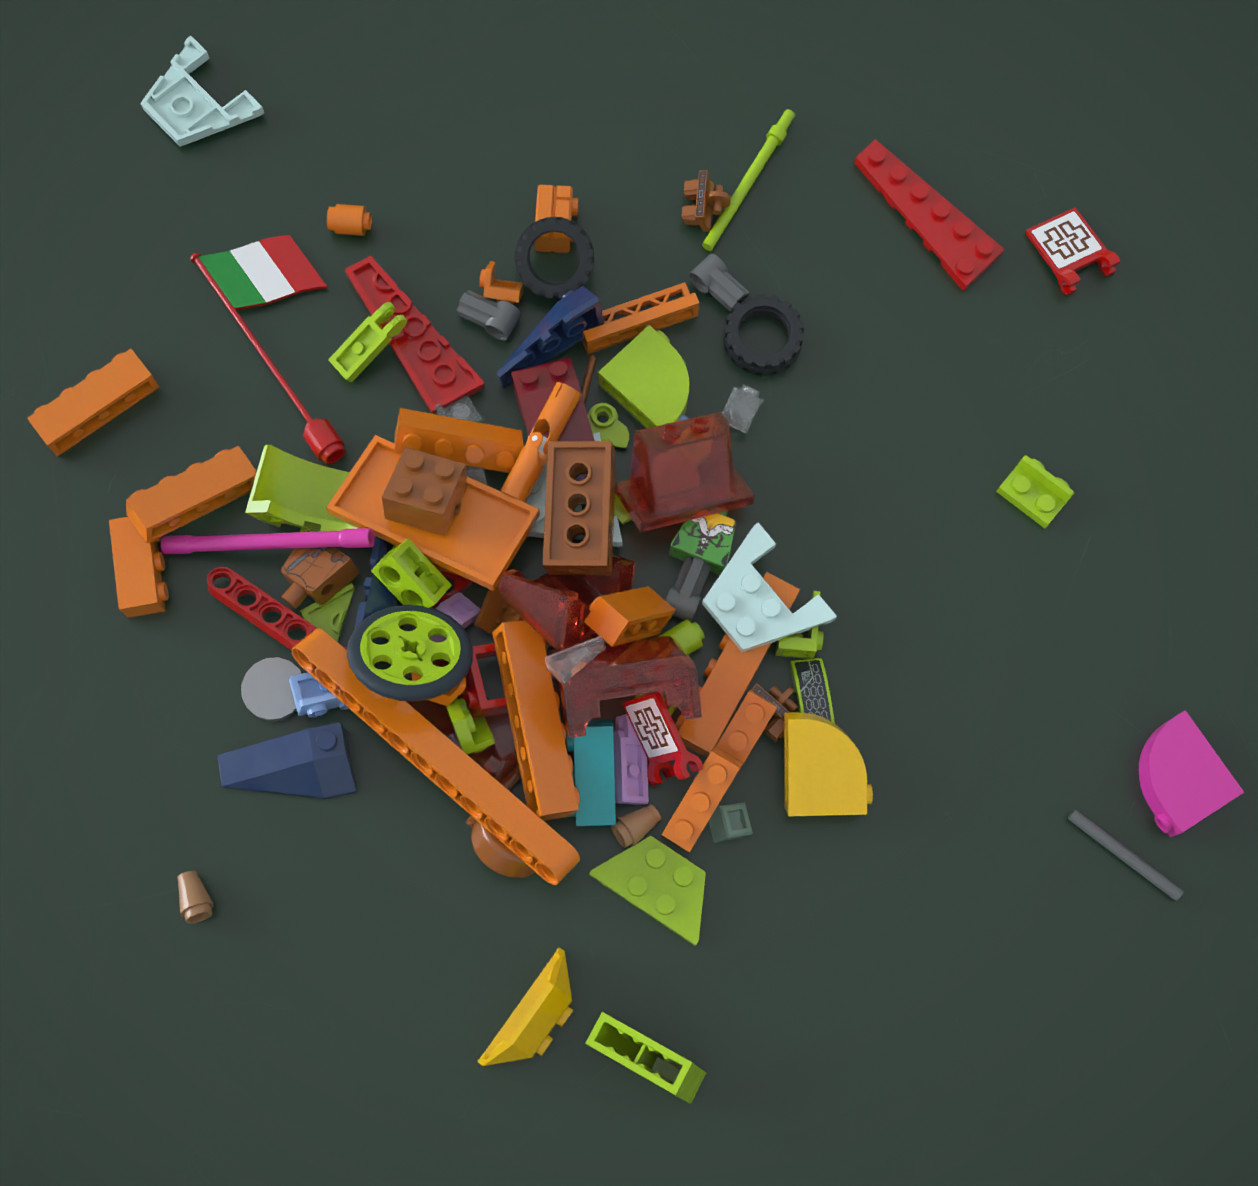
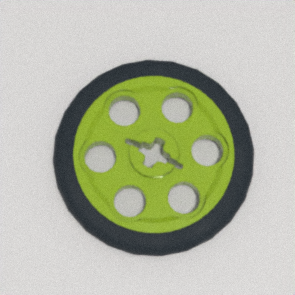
M400 605L382 609L365 618L355 628L348 641L347 658L349 666L357 679L369 690L383 697L398 701H421L446 694L462 681L468 674L473 662V647L466 631L451 616L437 609L420 605ZM404 624H412L416 629L404 631L399 627ZM433 635H441L446 640L443 642H433L429 638ZM377 637H384L389 642L379 645L373 643L372 640ZM436 659H444L449 664L445 667H437L432 662ZM385 661L391 664V667L381 670L374 667V664ZM408 673H417L421 676V679L409 681L404 676Z

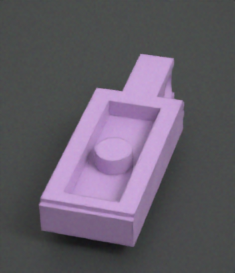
M627 714L616 717L613 734L615 803L645 805L649 802L647 756Z

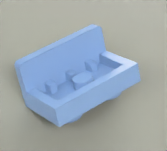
M308 672L290 676L289 683L298 716L308 714V717H317L325 714L328 709L340 707L341 710L349 709Z

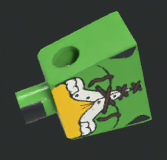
M714 497L709 510L695 506L670 545L669 556L684 562L686 557L702 559L711 565L710 572L721 575L728 564L736 526L734 519L726 517L730 503L725 499Z

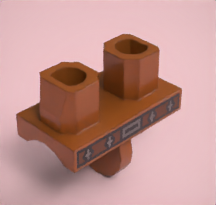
M708 170L699 171L698 179L685 181V197L687 200H696V205L682 207V219L685 224L699 225L703 232L711 231L713 214L720 215L721 209L728 207L731 201L730 195L723 192L722 185H715L714 182L708 179Z
M756 684L751 690L778 706L772 716L773 720L764 729L765 734L776 743L784 737V713H792L798 708V705L790 699L795 691L789 687L783 693L774 685L769 693H767L760 685Z

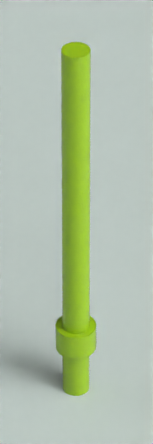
M786 109L778 123L773 125L767 133V141L732 195L730 205L724 208L704 240L702 246L706 250H713L777 145L782 144L787 135L786 130L795 117V113L792 110Z

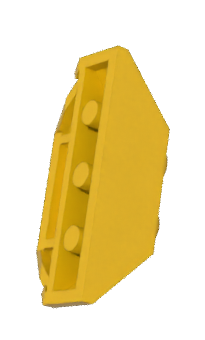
M560 947L478 1060L479 1064L488 1066L533 1058L536 1052L542 1056L553 1041V1038L549 1036L556 1024L562 1027L574 1010L569 1007L572 1002L565 951Z

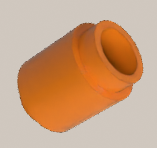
M336 204L335 207L329 206L327 211L328 230L334 231L335 234L365 236L366 230H371L372 215L370 212H367L365 206Z

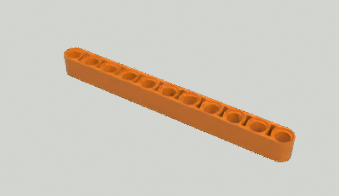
M317 628L292 648L291 651L294 659L303 669L545 881L552 885H557L578 864L580 856L569 842L406 701L383 697L364 686L349 666L347 650L329 634Z

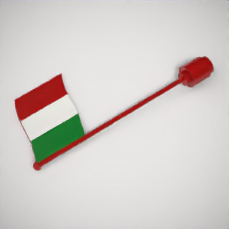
M290 235L265 238L226 252L201 256L199 253H193L190 258L191 262L198 265L308 422L303 432V438L318 460L324 461L326 465L339 461L346 453L344 441L328 419H312L236 311L268 305L305 291L328 289L324 281Z

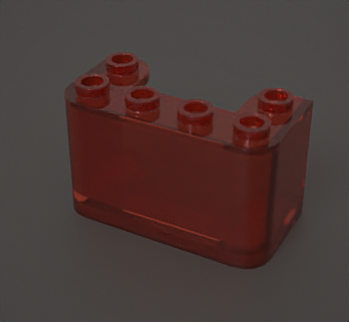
M662 636L636 640L614 647L603 645L563 652L555 662L560 714L569 738L586 736L588 722L592 718L601 717L599 704L601 700L660 692L662 698L665 699L667 707H678L682 711L685 720L702 717L696 665L681 644L673 637Z

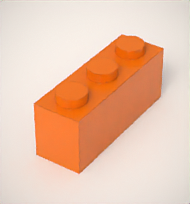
M129 517L109 520L119 610L127 618L166 611L165 601L169 599V593L166 583L162 582L161 571L165 570V561L162 552L158 551L157 543L161 541L162 536L146 543Z
M646 586L597 597L589 607L591 612L584 622L610 646L614 647L660 634L676 609L652 588Z

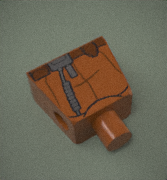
M335 547L294 548L281 569V573L291 584L281 598L294 609L306 597H309L319 605H324L356 578L360 571L351 558Z

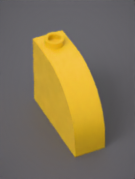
M784 713V808L788 816L866 815L867 804H872L873 800L872 786L867 784V773L863 758L849 736L839 726L824 717L810 713Z

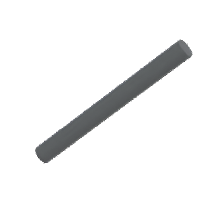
M1074 809L1069 815V821L1173 900L1177 901L1182 896L1184 891L1078 810Z

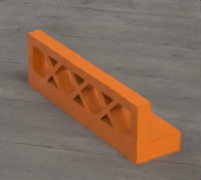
M684 282L603 310L604 324L583 331L582 342L587 355L634 339L648 325L657 331L697 317L700 302L696 293L690 294ZM681 293L683 296L668 302L669 298ZM648 304L655 306L641 311L642 307ZM617 315H626V317L613 321L614 317Z

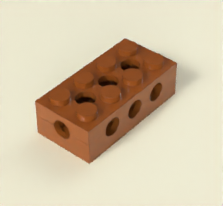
M548 441L543 567L550 575H612L616 451L612 441ZM587 474L584 480L575 481L579 475ZM586 504L583 511L574 512L578 505ZM586 535L582 542L572 543L576 536Z

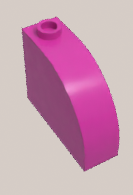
M1186 710L1158 727L1143 747L1139 761L1140 787L1148 806L1155 815L1157 826L1164 833H1168L1170 838L1183 833L1244 793Z

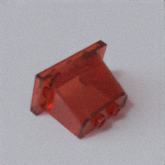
M721 412L635 431L630 479L615 484L617 497L640 532L753 505L755 497L733 466L730 425Z

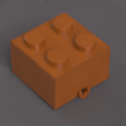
M405 447L382 496L385 519L446 536L454 515L458 516L461 510L460 501L467 487L466 464Z

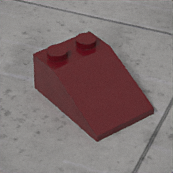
M570 357L511 372L516 400L528 436L556 383L560 382L577 390L581 397L558 441H595ZM550 431L544 433L543 436L548 438Z

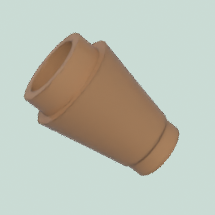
M650 804L647 807L616 818V825H611V830L622 847L635 846L661 821V816L658 810Z
M187 871L177 877L180 915L185 917L186 923L189 924L198 923L210 918L213 915L212 908L214 904L200 877H198L197 871Z

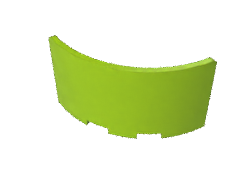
M273 445L264 446L245 513L276 527H280L281 524L298 527L300 532H306L307 529L311 532L358 528L328 514L326 509L350 472L306 461L286 453Z

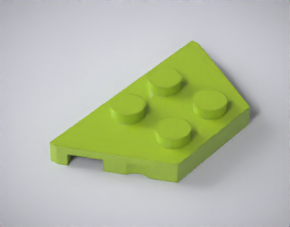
M652 836L647 837L635 846L628 848L591 870L589 876L694 946L697 945L706 876L704 870Z

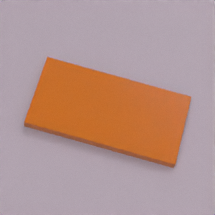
M375 435L327 505L328 514L358 528H372L375 536L396 546L409 538L430 562L494 591L539 518V509L467 477V487L460 501V513L458 516L454 515L446 536L387 520L384 516L382 496L402 454L394 452V443Z

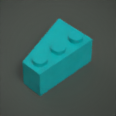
M612 719L574 720L573 732H567L568 752H574V765L571 774L573 783L579 791L580 803L578 805L579 810L569 817H576V826L616 825Z

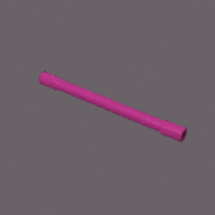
M372 528L214 536L172 535L162 537L161 550L163 554H191L193 552L318 547L363 548L374 546L375 535Z

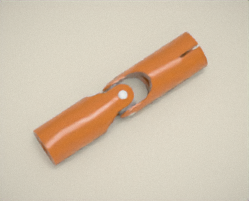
M556 383L500 492L526 503L547 463L548 441L559 440L581 397L577 390L564 383ZM550 431L548 438L543 436L544 433Z

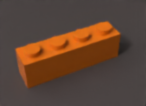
M129 349L126 352L117 354L110 363L101 369L89 373L86 379L74 387L65 389L58 398L49 404L38 407L34 414L27 419L46 445L58 457L158 389L159 385L134 351Z
M400 408L394 438L395 453L402 454L404 448L407 447L461 462L467 466L510 473L524 447L522 430Z
M239 446L230 450L224 449L218 452L212 459L203 463H194L186 471L176 476H167L157 485L147 490L140 489L126 499L127 516L144 541L149 543L250 493L257 471Z

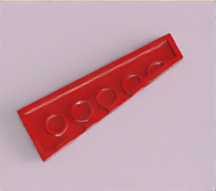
M876 139L856 156L855 165L877 191L883 194L889 205L901 213L906 219V225L911 231L914 229L924 240L923 245L929 252L933 251L941 260L940 265L963 291L1003 254L1005 249Z
M372 256L345 269L347 277L371 316L385 303L391 302L395 307V311L390 316V319L380 325L382 328L397 315H403L406 318V326L398 335L391 337L392 340L389 342V345L431 414H438L485 388V384L479 375L452 349L444 336L435 330L426 316L417 310L408 296L399 290L397 284Z

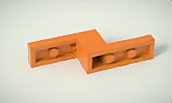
M749 690L718 744L710 752L703 764V769L697 774L667 824L662 836L688 852L692 850L778 708L777 705Z

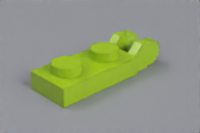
M391 302L383 304L371 317L368 316L328 359L347 381L353 382L392 340L391 337L398 335L406 326L407 320L403 315L394 317L384 328L380 326L387 322L395 311V307Z

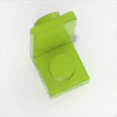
M814 591L810 600L818 594L820 595V591ZM818 626L808 630V638H803V635L800 633L781 638L776 642L775 656L813 659L817 650H822L823 631H818Z

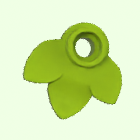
M607 403L594 405L587 414L592 433L599 432L601 441H612L613 446L617 448H627L629 432L627 427L618 420L615 408ZM604 415L608 418V421L601 423L597 420V417Z

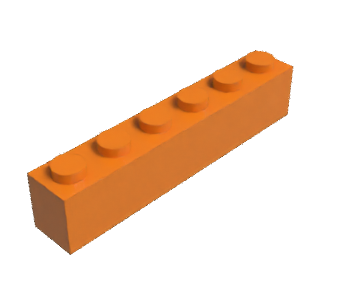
M766 572L763 579L790 610L800 589ZM727 634L724 635L718 647L723 650L719 659H711L703 674L708 677L703 688L698 685L696 686L688 701L693 706L688 715L682 712L675 724L685 747L708 758L710 752L716 747L772 643L742 653Z
M539 619L503 622L492 634L526 804L543 821L566 818L579 810L580 795L578 789L574 787L571 774L573 762L566 750V729L560 721L558 711L560 700L553 688L552 663L547 659L545 649L547 643L544 630H541Z

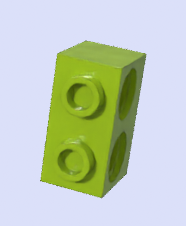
M409 538L390 550L371 570L402 605H420L430 608L452 586Z

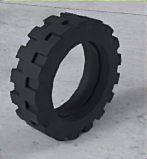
M563 217L540 219L528 226L517 241L514 253L516 271L526 287L528 286L537 295H542L546 298H562L568 291L581 288L592 273L595 259L593 244L586 231L572 220ZM550 232L563 233L570 237L577 245L580 255L579 266L574 275L566 281L558 283L547 282L538 277L532 269L530 262V251L535 240L543 234Z
M757 294V297L754 298L751 296L744 298L741 304L738 302L733 307L732 313H729L726 320L724 347L728 349V357L731 361H736L738 368L742 370L745 368L749 370L748 373L753 375L762 373V376H769L775 371L776 374L781 373L786 366L790 367L795 362V358L800 354L804 340V323L800 321L798 310L791 308L792 304L787 300L783 302L776 295L765 297V294ZM755 316L775 318L787 330L788 343L782 350L774 354L763 355L755 353L741 341L739 335L740 326L746 320Z

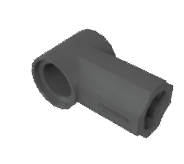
M714 254L708 255L689 273L690 281L700 292H709L731 313L733 307L738 302L741 304L744 298L749 297V291L728 273L724 262Z
M470 290L463 294L457 309L458 316L484 327L488 334L501 341L508 340L521 317L520 310L511 303L501 300L496 303Z
M686 557L676 584L671 586L665 600L676 609L672 616L682 620L687 619L692 623L701 601L700 594L711 570V565L707 564L704 560L696 557Z

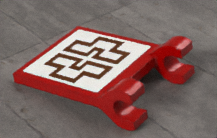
M1072 208L1025 231L1028 239L1056 275L1059 287L1065 296L1076 292L1077 288L1075 285L1080 283L1081 279L1075 271L1098 262L1101 273L1107 277L1116 273L1117 269L1114 266L1121 262L1115 252L1106 249L1076 208Z
M659 691L622 703L649 761L647 777L652 786L663 782L659 775L660 769L663 771L665 778L675 775L679 780L690 777L686 769L687 764H689L692 772L703 769L700 758L687 751ZM675 760L674 766L668 761Z

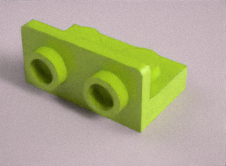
M1026 455L996 491L1044 529L1074 494V491L1070 489L1066 481L1059 477H1054L1045 470L1041 462L1031 459Z
M456 697L449 706H446L461 748L466 754L481 752L488 746L495 744L485 717L472 719L463 698L457 699Z

